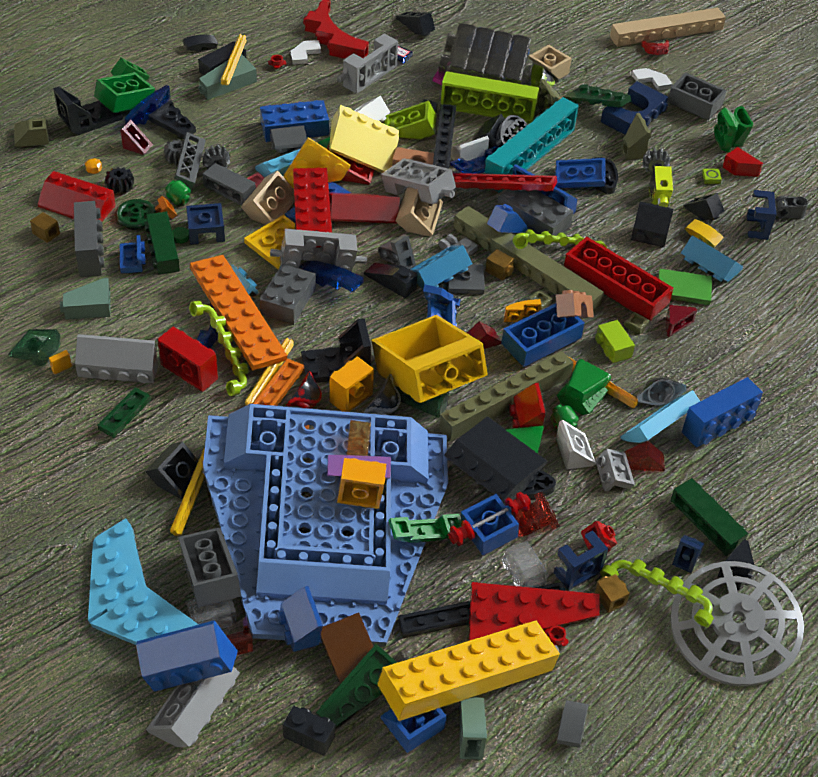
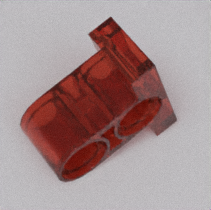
M542 492L535 494L537 501L531 503L529 511H518V516L515 517L519 523L518 535L526 536L549 525L553 530L560 527L554 510Z

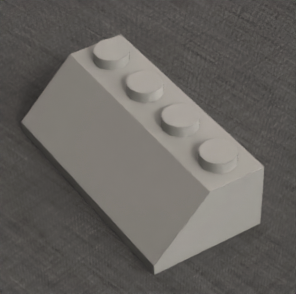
M78 334L75 359L77 376L154 384L158 369L155 341Z
M233 666L230 673L176 686L146 730L175 747H190L197 741L201 729L209 723L210 716L214 710L223 702L226 692L234 686L239 672Z

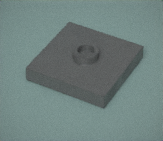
M472 264L468 266L467 271L461 274H454V278L448 281L449 293L484 294V265Z

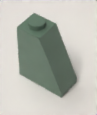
M103 278L63 293V301H60V311L64 312L65 320L110 317L109 279Z
M474 696L460 701L459 759L483 760L487 740L484 698Z

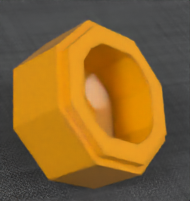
M92 158L85 162L88 173L96 174L102 170V164L99 159Z

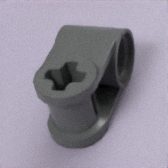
M779 196L775 199L776 216L779 218L802 219L806 214L808 200L801 196Z

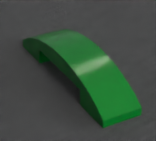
M444 514L437 519L409 520L408 517H398L388 520L394 539L402 542H430L449 538V528L451 526L459 528L462 522L460 514Z

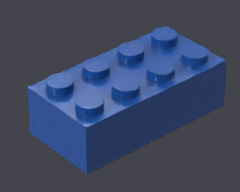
M324 100L260 107V121L265 142H271L270 129L304 126L307 138L329 135V117Z
M555 303L504 328L501 344L525 367L581 339L585 323L578 316L569 318L557 317V305Z
M746 377L690 406L681 432L696 448L702 444H708L713 438L723 436L728 430L738 428L745 421H751L756 416V410L761 403L760 399L763 391Z

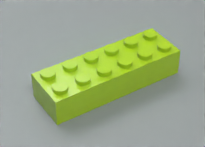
M446 71L442 82L441 104L456 105V111L488 117L502 114L506 119L509 115H516L521 117L527 124H530L534 121L539 87Z

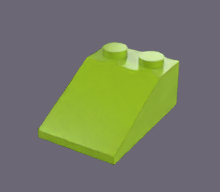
M429 101L385 116L384 124L399 130V138L422 139L435 134L436 113Z

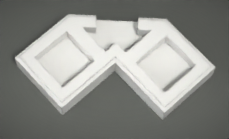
M319 40L303 41L291 50L292 64H307V54H320Z
M647 68L632 70L631 75L636 82H652L657 90L670 89L672 86L671 81L665 74Z

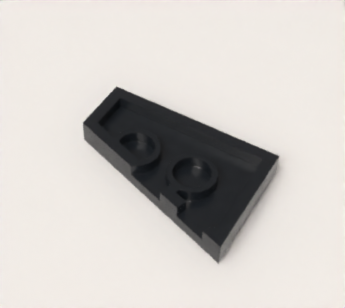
M171 100L149 115V121L182 139H185L187 132L191 134L196 133V127L181 114V110L176 108Z

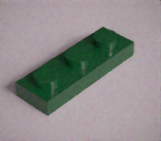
M135 387L97 424L98 430L115 438L151 401V395Z

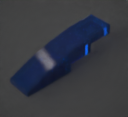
M169 85L156 90L136 105L124 118L125 124L132 120L136 126L138 124L145 125L149 120V115L171 99Z
M305 260L299 266V269L315 273L316 283L322 287L328 284L337 290L343 287L353 293L364 281V277L347 269L321 261Z

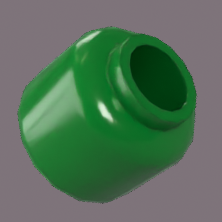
M172 180L165 188L166 197L177 206L182 203L185 205L191 199L189 196L191 193L190 188L181 180Z
M560 404L552 409L553 413L550 416V421L557 431L561 420L575 428L578 427L579 418L571 406H562Z

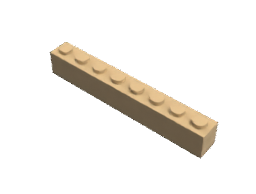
M717 7L612 24L610 38L619 47L638 44L642 41L650 42L723 30L726 17Z

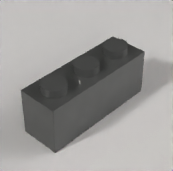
M216 163L203 173L204 187L240 205H243L256 189V183Z

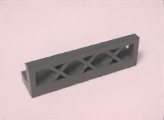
M187 132L174 179L181 180L192 190L206 140ZM189 139L197 142V144L192 145ZM188 150H191L193 153L191 156L187 153ZM188 161L190 166H186L184 162ZM185 172L187 177L180 175V173Z

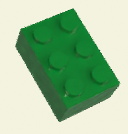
M129 73L97 79L94 97L109 108L110 111L118 113L152 105L155 88L137 73Z

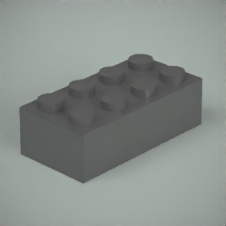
M507 189L498 197L497 205L507 204L511 206L513 211L521 217L527 227L533 230L535 234L548 231L551 235L556 236L560 232H565L571 226L573 210L537 190L513 191Z
M95 201L74 202L75 254L80 277L102 275L101 268H105L104 257H101L104 255V248L101 244L104 243L103 233H101L103 225L102 221L98 220V218H101L100 208H96Z
M220 527L178 537L182 559L197 607L209 606L213 603L241 597L238 574Z

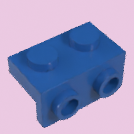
M137 235L136 243H120L121 273L143 272L142 265L146 264L145 254H142V252H145V242H141L140 235Z
M432 300L427 304V318L438 315L457 327L455 301H451L447 306Z

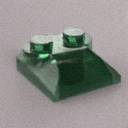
M29 329L8 355L13 358L31 360L35 366H43L48 363L49 357L59 349L61 344L60 333L57 329Z

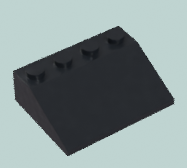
M488 416L459 437L444 454L451 464L492 496L497 494L504 505L506 498L516 499V493L523 492L548 462Z

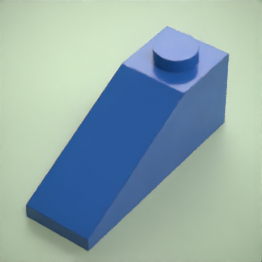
M507 204L495 205L487 222L488 225L498 232L525 233L527 230H530L521 217Z

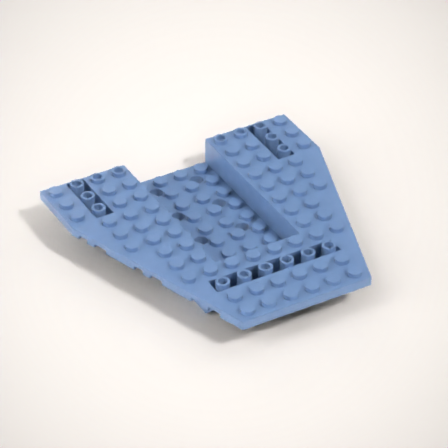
M248 404L229 414L228 417L208 415L203 472L219 526L238 574L241 591L240 598L252 638L285 640L284 632L286 630L284 625H280L277 612H280L281 602L303 587L309 586L323 626L359 612L373 646L377 644L378 646L386 647L426 543L395 540L388 520L398 517H408L409 520L435 519L448 485L447 458L444 456L447 452V435L430 434L411 417ZM312 425L314 429L308 430L305 426ZM351 428V429H353L355 432H354V433H348V432L345 431V429ZM328 454L391 457L390 478H385L379 509L337 503L341 477L327 476ZM311 458L313 462L306 463L303 459ZM309 492L312 496L303 497L301 493ZM302 527H306L310 530V532L302 533L299 531V529ZM348 530L353 535L349 537L344 536L342 532Z

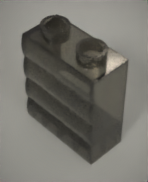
M460 23L456 35L451 33L447 35L444 52H449L450 56L441 55L438 73L445 74L447 71L521 84L531 39L522 35H512L503 31H494L488 28Z

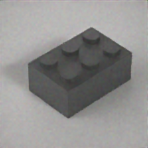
M685 72L671 86L668 103L703 119L710 120L723 106L727 90Z
M282 264L260 298V313L294 325L316 289L315 273Z

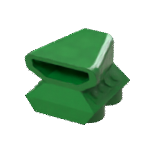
M743 106L737 107L733 114L725 107L721 112H718V123L714 126V137L721 150L730 152L732 147L743 146L754 125L746 109Z
M579 359L576 362L570 380L557 394L560 403L571 406L574 411L582 415L591 414L596 404L601 402L608 389L605 386L610 382L611 375L587 361Z

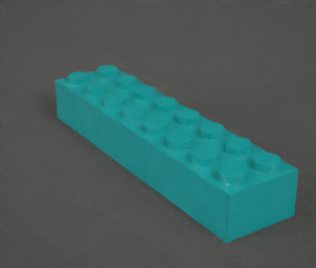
M564 97L556 101L543 114L537 116L533 122L527 124L523 130L517 132L513 138L509 139L503 146L486 158L484 174L512 175L515 164L528 170L575 130L579 105ZM504 189L495 190V191L498 192V193H500V192L503 191Z

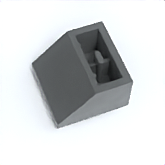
M304 126L270 129L272 149L278 153L288 152V148H292L295 151L301 149L307 139Z

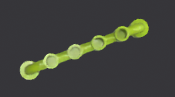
M527 230L525 233L516 234L512 242L516 248L523 249L527 246L528 242L535 243L536 241H542L546 245L553 242L559 243L561 246H566L567 244H574L576 246L584 238L579 234L567 237L564 233L560 232L553 236L548 231L535 234L533 230ZM596 241L597 243L607 248L604 242Z
M192 301L189 305L191 315L201 316L203 312L209 314L211 326L218 333V341L225 348V356L233 365L234 375L239 378V382L237 380L228 381L226 383V391L229 396L239 395L241 390L247 385L245 374L248 373V366L246 363L239 362L238 358L241 356V351L238 347H232L233 334L231 331L225 332L223 328L226 325V319L224 316H218L211 306L202 304L201 301Z
M635 559L633 563L626 560H618L611 565H604L600 571L602 577H610L614 574L618 576L617 570L620 568L627 569L634 576H642L653 585L659 584L672 594L678 593L692 603L703 605L704 610L699 609L694 616V620L699 625L709 627L714 620L711 615L713 611L712 603L702 595L703 590L700 587L692 585L688 589L683 586V580L677 576H673L671 580L664 578L665 573L660 568L654 567L652 571L645 569L646 564L640 559Z

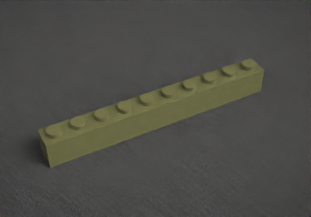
M467 206L454 216L453 228L491 253L498 249L514 258V268L552 293L559 295L564 290L586 292V295L592 296L593 311L601 305L604 293L602 290L529 244L523 249L516 248L512 242L515 235L509 232H498L487 224L489 220L487 217L473 208Z

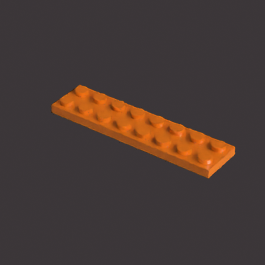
M224 255L191 262L190 270L218 315L225 317V326L228 331L232 332L235 343L251 369L256 370L286 361L287 353Z

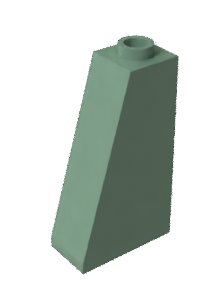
M241 54L229 85L221 84V77L228 62L226 61L199 78V91L209 100L257 82L256 68Z

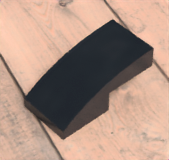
M194 35L184 38L182 41L186 50L201 52L202 47L217 49L218 46L214 35Z

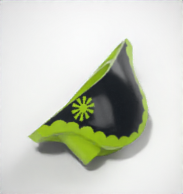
M534 64L531 69V86H540V79H544L552 87L555 84V80L549 71L542 66Z

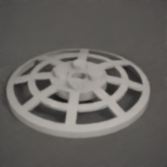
M738 561L713 563L691 574L683 584L688 589L694 585L691 582L695 578L709 570L721 568L724 577L710 582L702 589V595L708 598L714 606L711 614L714 620L711 625L719 637L713 644L703 633L702 626L694 620L700 604H693L692 619L679 622L678 611L682 595L678 593L675 595L670 616L671 630L679 651L688 663L706 677L732 686L760 685L784 673L799 653L804 633L803 617L799 604L787 586L775 575L763 568ZM730 567L749 569L765 577L758 583L749 578L733 576ZM735 582L748 584L755 587V590L750 596L738 593ZM772 582L777 584L788 596L794 610H782L777 598L767 589ZM726 583L729 594L719 599L709 593V591L716 586ZM763 593L770 599L775 610H763L758 602ZM735 614L741 615L744 618V622L736 623L732 616ZM778 619V630L775 638L764 630L766 620ZM785 619H796L798 624L797 638L791 652L780 643L785 631ZM694 628L699 641L708 650L701 661L687 647L681 634L682 630ZM758 638L769 645L761 652L751 655L749 644ZM726 642L740 645L742 656L729 654L722 651L721 648ZM774 650L785 659L773 670L754 676L752 662L766 658ZM716 656L729 662L743 663L745 677L726 675L708 666Z

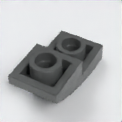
M566 700L557 738L558 744L580 748L589 704Z

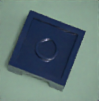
M754 190L752 197L765 198L763 207H755V210L748 209L746 220L760 222L761 232L748 231V238L768 240L777 215L775 194L770 191Z
M221 203L186 206L190 245L199 244L198 234L216 232V242H225Z
M593 531L585 534V538L594 548L586 550L583 554L577 556L568 545L558 549V556L568 568L566 572L562 567H555L553 573L563 582L568 591L600 574L604 566L608 548Z

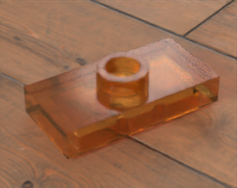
M350 420L346 455L368 456L371 423Z

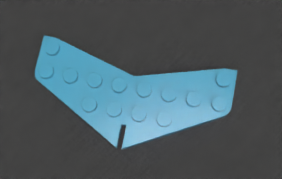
M126 518L95 537L92 548L88 621L93 628L136 645L139 640L199 625L146 586L135 543L134 531Z

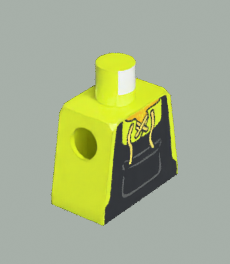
M670 166L654 167L648 186L651 203L654 205L668 207L673 192L672 169Z

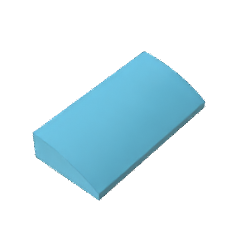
M691 390L654 412L621 435L620 438L633 443L645 442L685 415L689 407L700 402L695 392Z

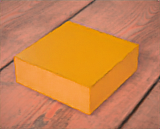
M67 350L49 357L51 370L54 374L72 367L70 354Z

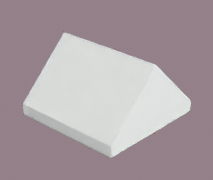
M488 136L452 148L451 158L458 166H462L487 157Z
M561 420L558 426L556 441L566 470L596 465L586 434Z

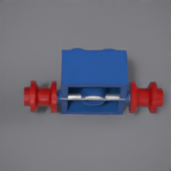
M518 492L516 493V499L506 498L504 505L498 495L495 494L461 511V527L451 526L449 528L448 536L450 541L461 546L463 545V539L468 538L472 540L480 553L485 555L518 538L519 523L515 517L518 516V511L520 510L524 512L530 510V498L527 494Z

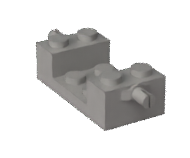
M382 34L374 40V52L365 58L352 54L344 59L343 72L336 77V80L339 83L343 81L344 87L356 94L397 67L398 41L386 34Z
M403 158L381 174L386 192L395 195L401 194L407 187L418 189L421 201L429 204H435L445 196L450 198L455 196L453 189L456 188L452 169Z
M285 229L281 250L270 249V256L280 257V265L285 264L295 268H299L301 260L333 263V273L351 275L353 266L356 263H367L366 256H356L357 240L356 235Z

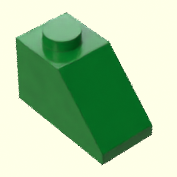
M120 57L110 72L113 76L137 73L144 80L150 78L143 68Z

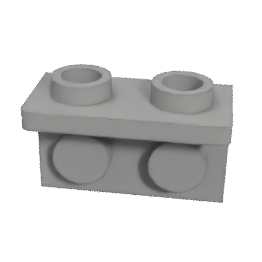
M606 448L596 459L604 491H609L614 485L631 489L635 483L626 453Z

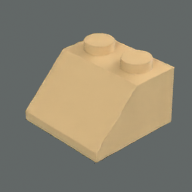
M551 45L545 46L528 57L534 64L548 70L555 78L561 79L569 74L572 58Z

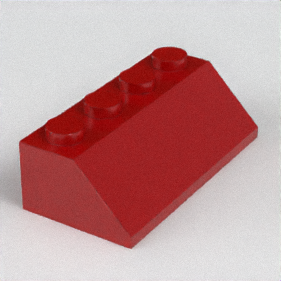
M53 171L44 181L38 201V207L73 219L74 202L95 201L96 208H100L101 218H98V220L102 222L116 204L113 190Z

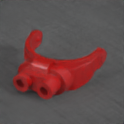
M665 40V43L642 41L641 46L648 54L664 55L668 53L669 41Z

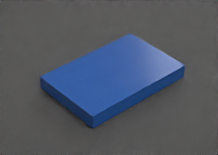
M605 158L556 160L555 176H557V184L555 187L605 186Z

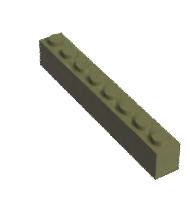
M560 351L441 413L439 429L452 441L465 434L487 416L494 419L509 411V405H512L513 397L532 384L539 383L542 393L570 378L574 362L563 351Z

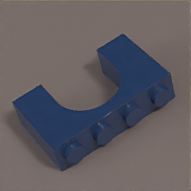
M637 81L629 87L627 95L631 96L630 103L640 107L643 111L634 112L622 107L606 106L602 111L600 122L626 135L636 113L641 114L642 118L645 119L646 126H648L651 121L657 119L659 114L665 112L668 107V96Z

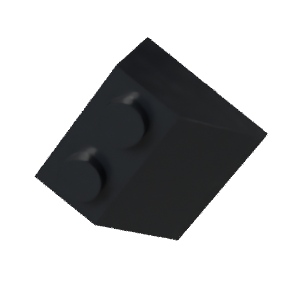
M640 201L631 240L664 248L674 209Z
M182 441L169 445L145 472L158 487L183 499L199 460Z

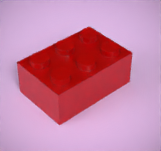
M174 326L157 339L160 364L201 392L205 391L218 379L216 353L212 349L205 347L198 340L191 338L184 331Z

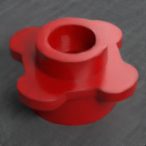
M273 55L268 64L272 65L275 69H279L282 65H286V61L283 60L281 55Z
M553 626L545 630L546 635L554 646L561 645L565 647L568 645L569 641L566 638L565 628Z

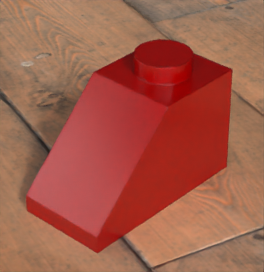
M737 147L726 154L722 168L735 176L758 177L760 176L763 162Z

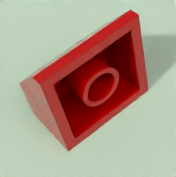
M539 383L532 384L513 397V403L509 405L510 416L514 418L512 421L513 429L543 426L546 412Z

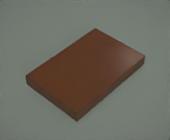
M359 612L322 627L320 638L338 682L341 684L372 649L373 644Z

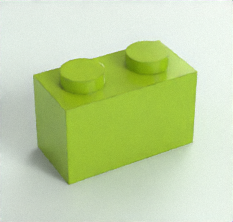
M618 320L598 325L597 333L595 334L596 342L601 345L605 355L609 357L612 363L632 358L635 344Z

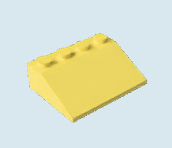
M340 105L331 121L329 150L383 173L392 167L394 153L398 144L399 130Z

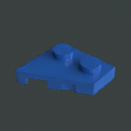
M424 284L423 293L428 303L432 300L448 305L451 301H455V306H460L461 300L453 298L454 295L445 289Z

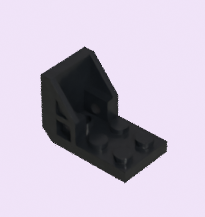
M60 86L53 88L57 113L72 133L81 135L123 120L121 112L113 113L99 100L81 106L80 100Z
M365 318L357 319L338 336V347L301 351L305 376L310 371L316 383L328 382L334 371H338L348 361H352L357 356L371 366V342Z

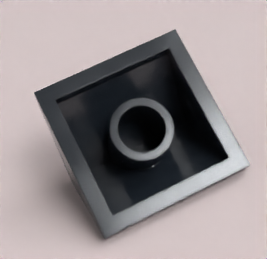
M499 114L485 121L474 140L488 136V147L497 150L499 147L496 144V134L500 124L505 120L503 115Z

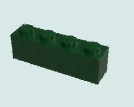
M168 212L146 214L147 222H144L145 231L149 232L147 233L148 244H152L149 245L151 256H154L152 257L153 267L157 268L159 275L180 272L179 258Z
M693 478L674 488L670 501L725 556L731 554L744 539H747L749 533L728 511H725L715 498L711 497Z

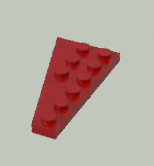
M472 582L468 641L533 621H537L542 629H547L553 626L596 618L600 615V594Z

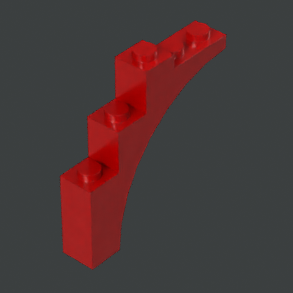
M331 0L320 1L319 7L315 11H309L307 16L304 17L305 31L315 33L319 43L327 45L330 56L344 59L352 54H356L361 58L368 56V41L348 35L331 20L329 16Z

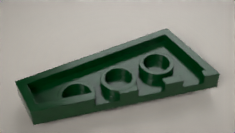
M582 84L577 89L563 96L568 100H575L577 104L587 101L589 105L602 103V106L622 107L631 101V96L623 92H614L610 89L605 90L600 87L588 86V84Z
M375 644L315 714L318 717L330 719L335 724V727H337L383 694L377 685L382 669L385 666L398 662Z

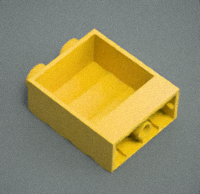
M438 315L371 340L378 373L386 379L392 374L394 385L410 395L418 403L488 375L483 343Z

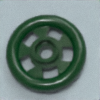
M131 199L118 206L115 218L125 228L141 229L145 228L144 222H147V219L143 217L146 214L157 213L155 206L149 201ZM127 213V216L122 217V214Z

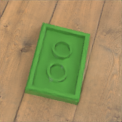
M659 269L658 279L674 287L671 296L672 300L710 305L712 276Z

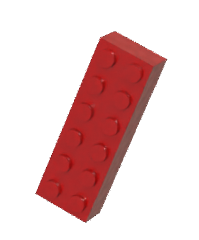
M327 168L293 169L296 230L332 233Z
M587 236L567 252L565 256V268L602 290L603 294L650 321L670 303L674 287Z

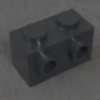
M293 705L283 723V738L325 756L335 738V724L326 717H318L306 708H298Z

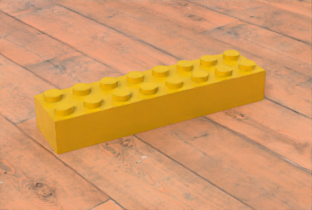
M533 621L385 666L382 669L377 685L397 719L401 721L553 671L560 653L539 623Z

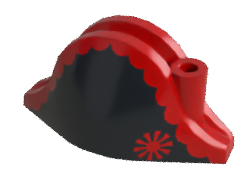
M310 371L305 376L297 392L286 404L287 406L312 409L321 400V389Z

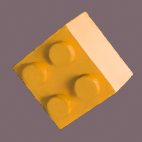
M357 356L352 361H348L338 371H334L330 376V403L343 412H350L373 394L374 368Z
M344 458L337 503L379 509L385 483L386 464L376 461H363L356 458Z

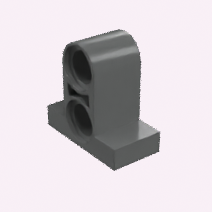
M403 234L378 247V253L384 261L405 266L408 269L416 266L408 235Z

